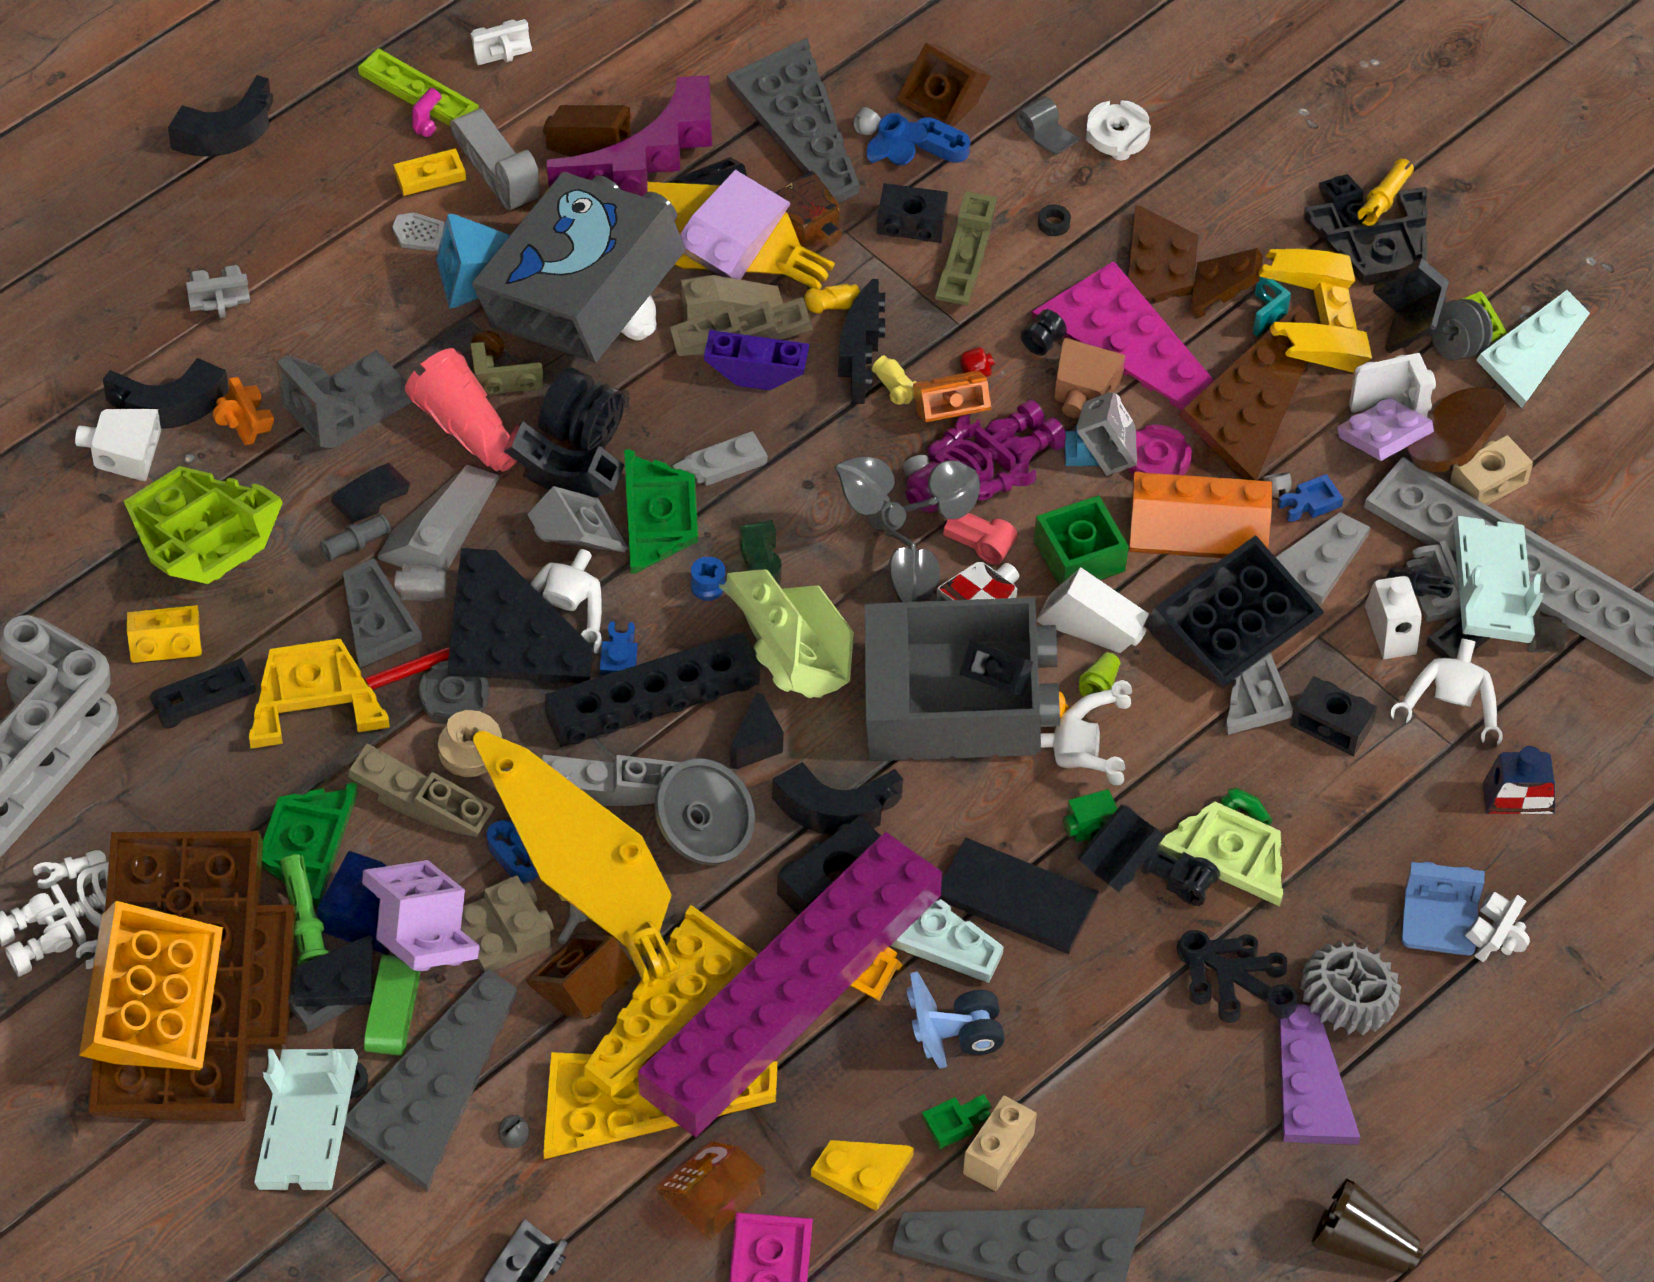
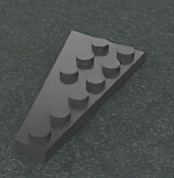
M807 38L728 74L727 85L804 175L812 171L825 187L824 194L828 201L839 204L859 194L860 185L851 159L847 156L841 131H838L836 117L825 86L817 72L818 67L815 58H812Z
M487 969L346 1115L344 1132L428 1192L437 1166L442 1162L446 1153L447 1144L453 1131L457 1129L475 1090L479 1074L491 1055V1048L498 1033H501L517 998V988L490 969Z
M1146 1207L903 1212L893 1242L892 1252L999 1282H1125Z

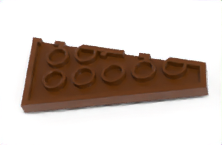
M1299 304L1279 321L1318 324ZM1270 330L1178 414L1243 480H1257L1307 363L1304 360L1287 357L1285 352L1293 346L1292 342L1287 336H1273Z

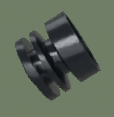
M573 367L566 368L552 382L545 395L538 417L539 429L559 441L569 439L572 447L576 449L581 448L582 451L591 450L598 445L604 449L614 436L623 416L625 395L621 390L610 388L604 382H597L595 384L592 376Z

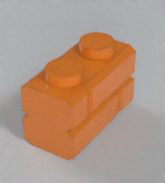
M979 371L932 379L930 383L927 380L913 383L917 415L924 422L991 410L988 381L986 376Z

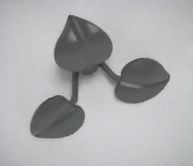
M856 457L838 463L834 468L840 479L843 494L849 506L858 514L868 515L869 524L873 529L886 531V536H892L908 546V548L900 547L895 549L889 561V575L900 602H922L938 585L940 580L939 563L931 551L927 549L916 550V544L898 533L896 529L903 526L906 520V512L936 503L940 515L945 519H958L968 514L974 507L980 491L979 476L976 470L958 461L941 462L932 469L928 479V487L934 498L901 506L897 502H890V498L886 495L894 487L895 480L891 469L885 462L872 457Z

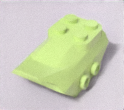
M765 569L727 573L726 583L723 585L719 584V588L729 595L744 612L748 624L758 640L754 645V649L757 652L756 658L770 670L774 676L772 678L773 682L780 689L786 692L793 690L802 693L808 698H821L823 695L837 691L850 682L854 632L820 586L781 589L770 572Z

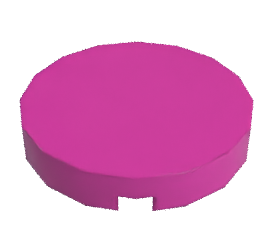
M1148 425L1139 432L1137 429V465L1127 468V470L1133 476L1134 472L1185 475L1190 467L1191 446L1184 440L1185 436L1180 431L1166 425Z

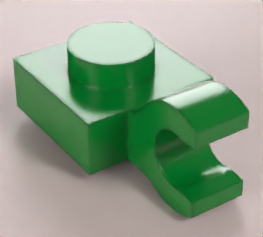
M980 1095L963 1105H960L957 1098L954 1097L922 1112V1120L939 1149H942L972 1135V1124H981L987 1121L991 1115L988 1110L992 1106L985 1095Z

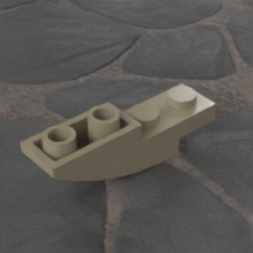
M368 743L355 760L347 776L378 793L377 801L391 809L425 824L461 835L477 837L495 809V806L436 773L431 772L429 777Z

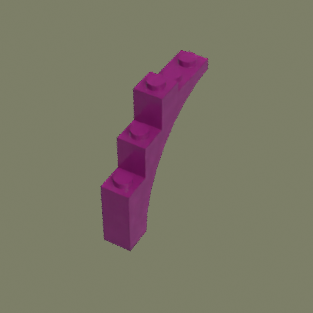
M709 75L677 77L675 92L665 110L655 121L628 139L595 152L547 160L549 188L562 172H566L588 180H592L594 176H603L613 181L621 190L643 196L648 192V173L680 171V148L712 147Z

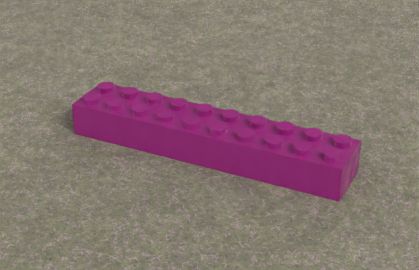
M885 831L638 1071L639 1095L696 1138L873 963L881 951L884 952L887 947H890L941 896L942 871Z

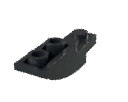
M871 279L854 300L842 328L839 345L838 377H851V404H865V390H872V370H866V364H872V352H878L879 338H885V318H879V312L885 313V293L879 292V279Z

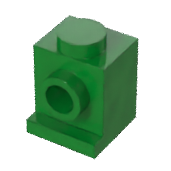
M1109 789L1068 800L1066 816H1063V825L1069 837L1073 836L1076 843L1085 840L1091 841L1118 809Z

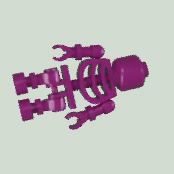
M1032 399L1019 405L1017 412L1015 411L1010 414L1008 418L990 422L986 430L980 426V419H976V422L970 425L969 414L962 415L954 429L949 428L944 432L943 438L940 441L935 440L928 447V458L935 463L931 462L907 478L906 499L909 504L934 498L928 487L930 473L939 463L951 460L961 462L976 470L980 482L978 501L992 498L993 494L999 491L1003 493L1011 491L1012 486L1031 485L1036 481V470L1029 472L1030 459L1037 450L1041 451L1048 445L1055 451L1063 448L1066 441L1065 430L1056 418L1051 417L1044 421L1041 407ZM1026 426L1033 431L1027 437H1014L1016 432L1025 430ZM975 436L976 444L965 439L972 438ZM993 460L1009 473H998L994 479ZM936 503L920 508V510L925 513H933L938 510V506Z

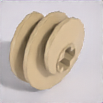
M464 710L455 713L448 719L447 726L443 729L438 739V755L445 769L454 775L462 777H474L488 772L474 745L473 737L479 731H486L502 738L499 725L491 716L480 711Z

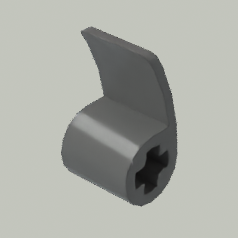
M1041 96L1016 113V120L1020 129L1036 144L1054 155H1058L1080 140L1079 136L1074 135L1058 124V109L1047 96Z

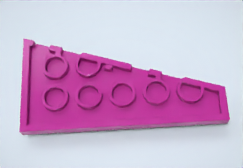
M1114 261L1032 311L1033 319L1045 309L1057 313L1064 320L1067 327V333L1063 336L1064 338L1069 337L1074 341L1126 355L1123 374L1125 376L1129 374L1139 380L1141 386L1149 391L1155 390L1170 400V404L1180 410H1183L1214 381Z

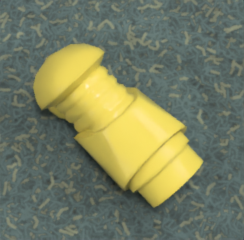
M885 355L881 356L874 363L872 371L891 392L889 396L893 403L898 405L909 404L914 399L913 383L917 381H910L905 375V371L895 359H889Z

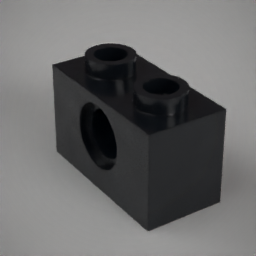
M884 183L878 209L877 234L941 243L947 215L948 192Z
M1313 676L1294 705L1290 726L1354 757L1373 727L1377 706L1371 704L1363 697L1354 696L1338 688L1332 682L1323 681Z

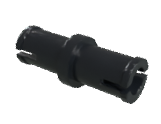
M1393 567L1387 574V578L1408 577L1415 596L1423 597L1428 594L1439 596L1440 598H1448L1453 591V587L1442 586V583L1453 584L1451 577L1430 574L1426 569L1417 568L1412 571Z

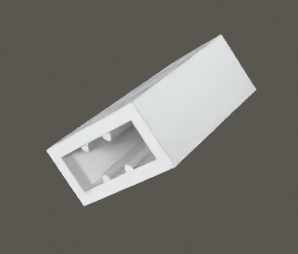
M1080 567L1048 596L1036 621L1042 625H1056V630L1121 653L1131 644L1136 646L1142 640L1147 630L1143 625L1149 613Z

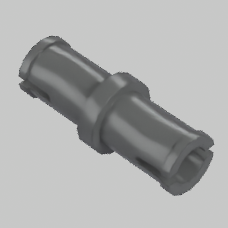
M379 513L358 525L354 523L347 525L345 531L320 541V549L324 557L331 562L335 558L354 549L360 551L365 548L366 543L391 532L390 524L385 515Z

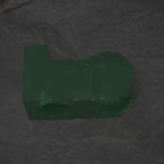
M773 520L740 526L739 547L747 571L768 570L778 585H780L782 563L779 555L772 550L776 549V528Z

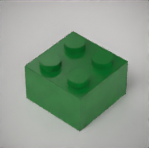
M1099 495L1036 516L1034 543L1059 586L1080 567L1099 580L1126 571L1129 546Z

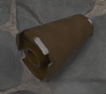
M1345 1178L1332 1196L1334 1201L1328 1210H1324L1311 1240L1312 1246L1321 1251L1399 1273H1404L1407 1268L1414 1270L1423 1254V1249L1419 1248L1420 1239L1356 1182Z

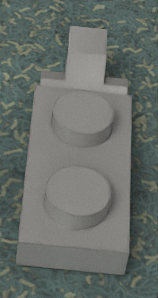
M751 431L691 453L684 460L672 465V468L695 475L697 483H704L705 486L765 465L768 455L754 432Z

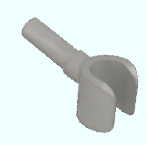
M570 904L568 922L558 938V942L564 945L575 926L579 922L589 919L572 904Z

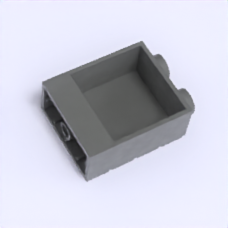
M1035 597L865 604L866 726L869 760L893 761L907 760V758H912V760L947 759L950 756H955V758L993 757V755H998V757L1029 756L1041 753L1040 727L1060 726L1059 684H1039L1038 668L1057 667L1056 625H1036ZM970 640L1033 661L1023 696L959 675Z

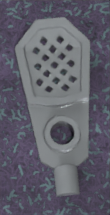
M415 212L399 214L396 216L392 231L401 248L438 252L445 222Z

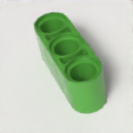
M383 954L381 957L365 1032V1052L403 1056L405 1053L420 971L409 968L397 956Z

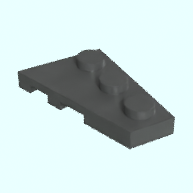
M374 558L343 571L359 669L422 641L421 631Z

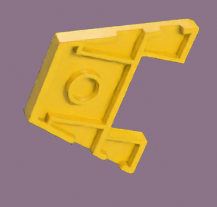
M341 639L273 648L269 650L261 683V694L254 712L255 719L249 733L250 748L283 744L278 715L283 712L352 702L358 732L390 728L389 717L385 709L382 710L372 688L368 687L364 681L360 669Z

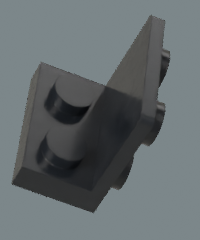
M1422 258L1375 282L1373 293L1395 310L1385 350L1389 353L1400 348H1406L1412 342L1424 336H1430L1439 326V316L1442 306L1446 301L1445 295L1449 280Z

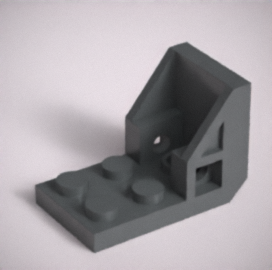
M377 350L330 377L320 365L290 355L276 361L282 405L320 447L333 449L412 403L405 392L407 382Z

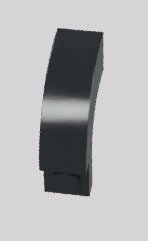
M257 75L241 101L224 111L204 112L182 105L168 126L171 150L194 156L209 157L230 154L254 143L269 128L268 111L273 102L269 78Z
M196 358L183 376L164 385L142 384L112 370H109L103 378L106 401H109L117 408L157 409L161 429L180 427L201 419L218 406L216 401L224 397L229 391L226 370L199 358Z
M801 762L773 778L772 799L788 817L799 825L819 833L834 835L841 825L847 822L851 823L860 816L873 828L880 826L882 809L888 810L902 799L903 778L896 769H893L858 789L837 790L822 784L807 766Z

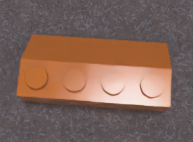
M1134 472L1131 493L1129 552L1224 558L1255 535L1268 548L1272 511V481Z

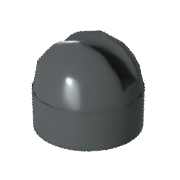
M511 1114L504 1117L500 1122L498 1128L499 1139L504 1146L519 1148L528 1141L529 1126L524 1118ZM513 1125H515V1126L508 1132V1134L505 1132V1131L508 1130L510 1127H512Z

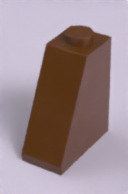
M560 105L554 115L549 116L544 124L543 133L546 135L547 149L574 157L595 152L630 137V107L625 105Z

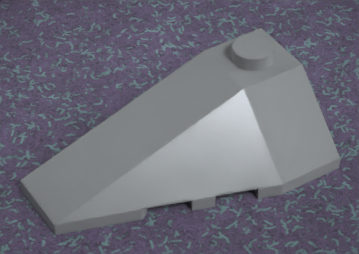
M466 465L392 530L378 554V560L442 581L499 479L498 475Z

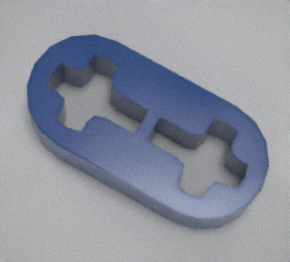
M931 117L921 118L917 121L925 126L928 138L916 144V146L953 163H959L968 158L970 154V138L966 133Z
M504 820L497 821L489 826L487 830V847L510 877L517 875L522 883L534 880L538 873L514 824ZM497 836L509 837L510 847L502 839L497 841ZM517 856L524 863L530 862V867L526 868L524 865L517 866Z

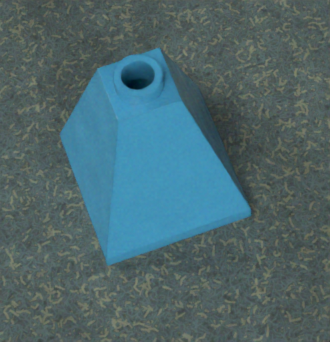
M447 214L436 255V263L449 309L478 299L472 282L511 235L455 214Z

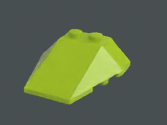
M182 466L175 468L124 500L126 509L150 562L169 576L204 584L220 579L226 572L248 561L253 555L265 548L283 504L279 496L262 485L253 483L250 488L239 485L238 480L228 478L226 482L216 480L212 473Z

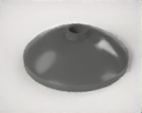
M696 758L677 764L661 779L655 795V815L661 833L675 851L693 862L704 865H717L733 859L746 848L754 831L755 810L746 786L733 771L716 761ZM690 814L695 816L697 824L692 820Z

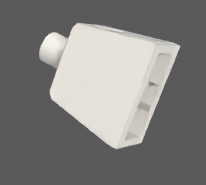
M105 409L100 414L96 428L78 426L75 437L76 446L91 448L93 463L96 468L136 480L146 481L161 433L158 410Z
M1401 576L1375 581L1365 603V609L1383 660L1417 654L1422 617L1409 578ZM1399 625L1400 630L1396 632L1395 628Z

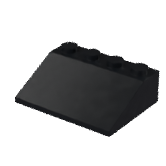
M1255 535L1154 607L1145 627L1167 652L1222 689L1320 618L1324 611Z

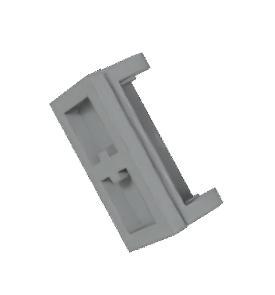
M1440 541L1439 544L1423 546L1413 550L1414 558L1425 557L1406 562V570L1426 569L1430 574L1449 576L1453 580L1451 585L1442 583V586L1453 587L1452 594L1448 598H1440L1439 596L1428 594L1423 597L1416 596L1426 622L1453 618L1461 614L1458 572L1447 541Z

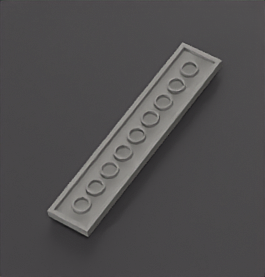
M1404 457L1399 460L1366 498L1364 505L1365 509L1428 546L1439 544L1440 541H1447L1453 559L1456 562L1454 522L1457 516L1484 519L1485 525L1495 526L1497 522L1518 524L1432 473L1417 468L1413 462ZM1524 527L1530 585L1537 573L1542 574L1540 577V593L1544 594L1537 609L1654 677V602Z

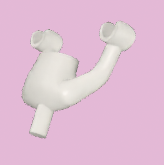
M580 549L571 566L552 562L548 563L534 577L530 585L539 594L543 591L542 597L549 604L564 610L574 611L581 601L588 598L587 629L581 635L588 642H595L594 653L597 654L602 650V638L599 632L602 614L601 586L597 578L584 571L592 555L587 550Z
M1461 639L1457 659L1437 658L1430 662L1416 678L1403 701L1392 707V720L1394 719L1396 709L1403 707L1409 713L1406 719V723H1408L1412 718V708L1435 679L1436 692L1434 698L1445 702L1471 707L1474 697L1480 691L1485 729L1481 734V740L1483 743L1486 732L1493 730L1499 736L1496 744L1498 746L1503 739V734L1497 727L1496 697L1490 673L1470 663L1475 642Z
M1120 680L1114 683L1111 690L1089 694L1078 700L1062 715L1060 726H1056L1054 733L1041 734V748L1053 747L1056 763L1062 768L1084 767L1106 772V777L1110 784L1121 785L1124 782V775L1119 771L1125 770L1124 761L1116 756L1108 760L1099 758L1098 723H1089L1081 719L1090 710L1113 702L1118 708H1129L1131 698L1128 695L1132 694L1131 685L1127 681Z

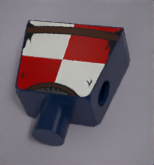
M1526 746L1520 752H1503L1499 754L1483 781L1486 814H1554L1555 782L1551 754L1540 752L1539 749L1533 746Z

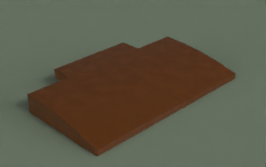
M259 831L111 832L105 911L115 901L223 927L202 1069L189 1070L120 1065L93 1059L89 1100L90 1115L159 1120L245 1121L250 1050H282L288 1048L296 914L294 905H259L263 841Z

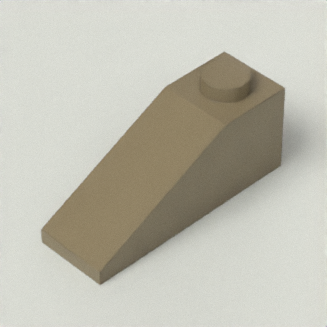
M717 275L681 280V309L685 321L732 304L736 312L765 301L769 302L771 308L783 304L779 288L774 285Z

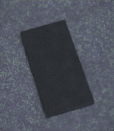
M965 837L941 882V896L937 900L941 899L957 909L1070 954L1098 899L1099 891Z

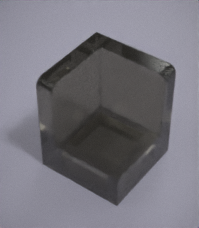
M1538 607L1533 615L1535 635L1531 643H1527V651L1532 653H1563L1569 633L1568 624L1562 623V619L1559 617L1540 616V608Z

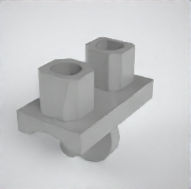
M237 265L227 266L222 269V277L209 279L208 272L204 270L191 272L190 282H186L190 311L218 309L219 319L226 318L225 308L250 303L246 273L242 274Z

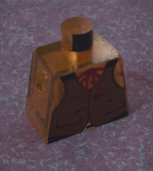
M811 170L775 193L790 202L786 213L789 215L800 246L807 247L819 238L828 246H833L840 240L842 231L837 227L839 225V204L814 171Z

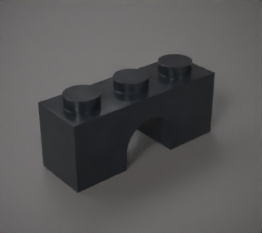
M862 816L851 823H844L836 830L832 837L823 843L818 842L814 844L805 856L796 862L787 863L780 870L777 878V895L799 916L833 883L826 875L834 871H845L881 835Z

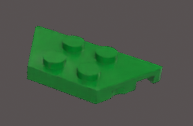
M626 449L624 450L630 571L631 574H635L698 542L695 475L681 469H672L666 463L656 459L653 462L635 456V451Z
M348 783L346 784V789L325 793L324 788L309 791L303 795L291 794L278 797L263 839L262 868L285 884V877L280 864L281 859L291 855H302L314 906L320 907L358 795V784Z

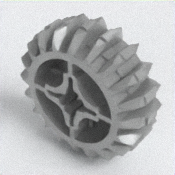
M1338 940L1333 946L1326 943L1320 951L1316 950L1311 955L1302 971L1300 989L1304 991L1303 1001L1311 1003L1310 1013H1319L1321 1015V1023L1328 1020L1333 1023L1334 1031L1339 1027H1343L1349 1035L1356 1029L1363 1036L1369 1029L1376 1032L1382 1025L1389 1022L1399 1006V996L1402 987L1397 984L1399 974L1390 972L1391 962H1382L1380 960L1381 952L1374 955L1368 952V945L1361 949L1357 948L1354 941L1345 946Z

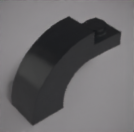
M523 421L514 426L504 450L506 454L526 467L523 476L535 484L548 490L555 486L591 497L613 492L625 466L599 445L587 451H573L562 448L546 439Z

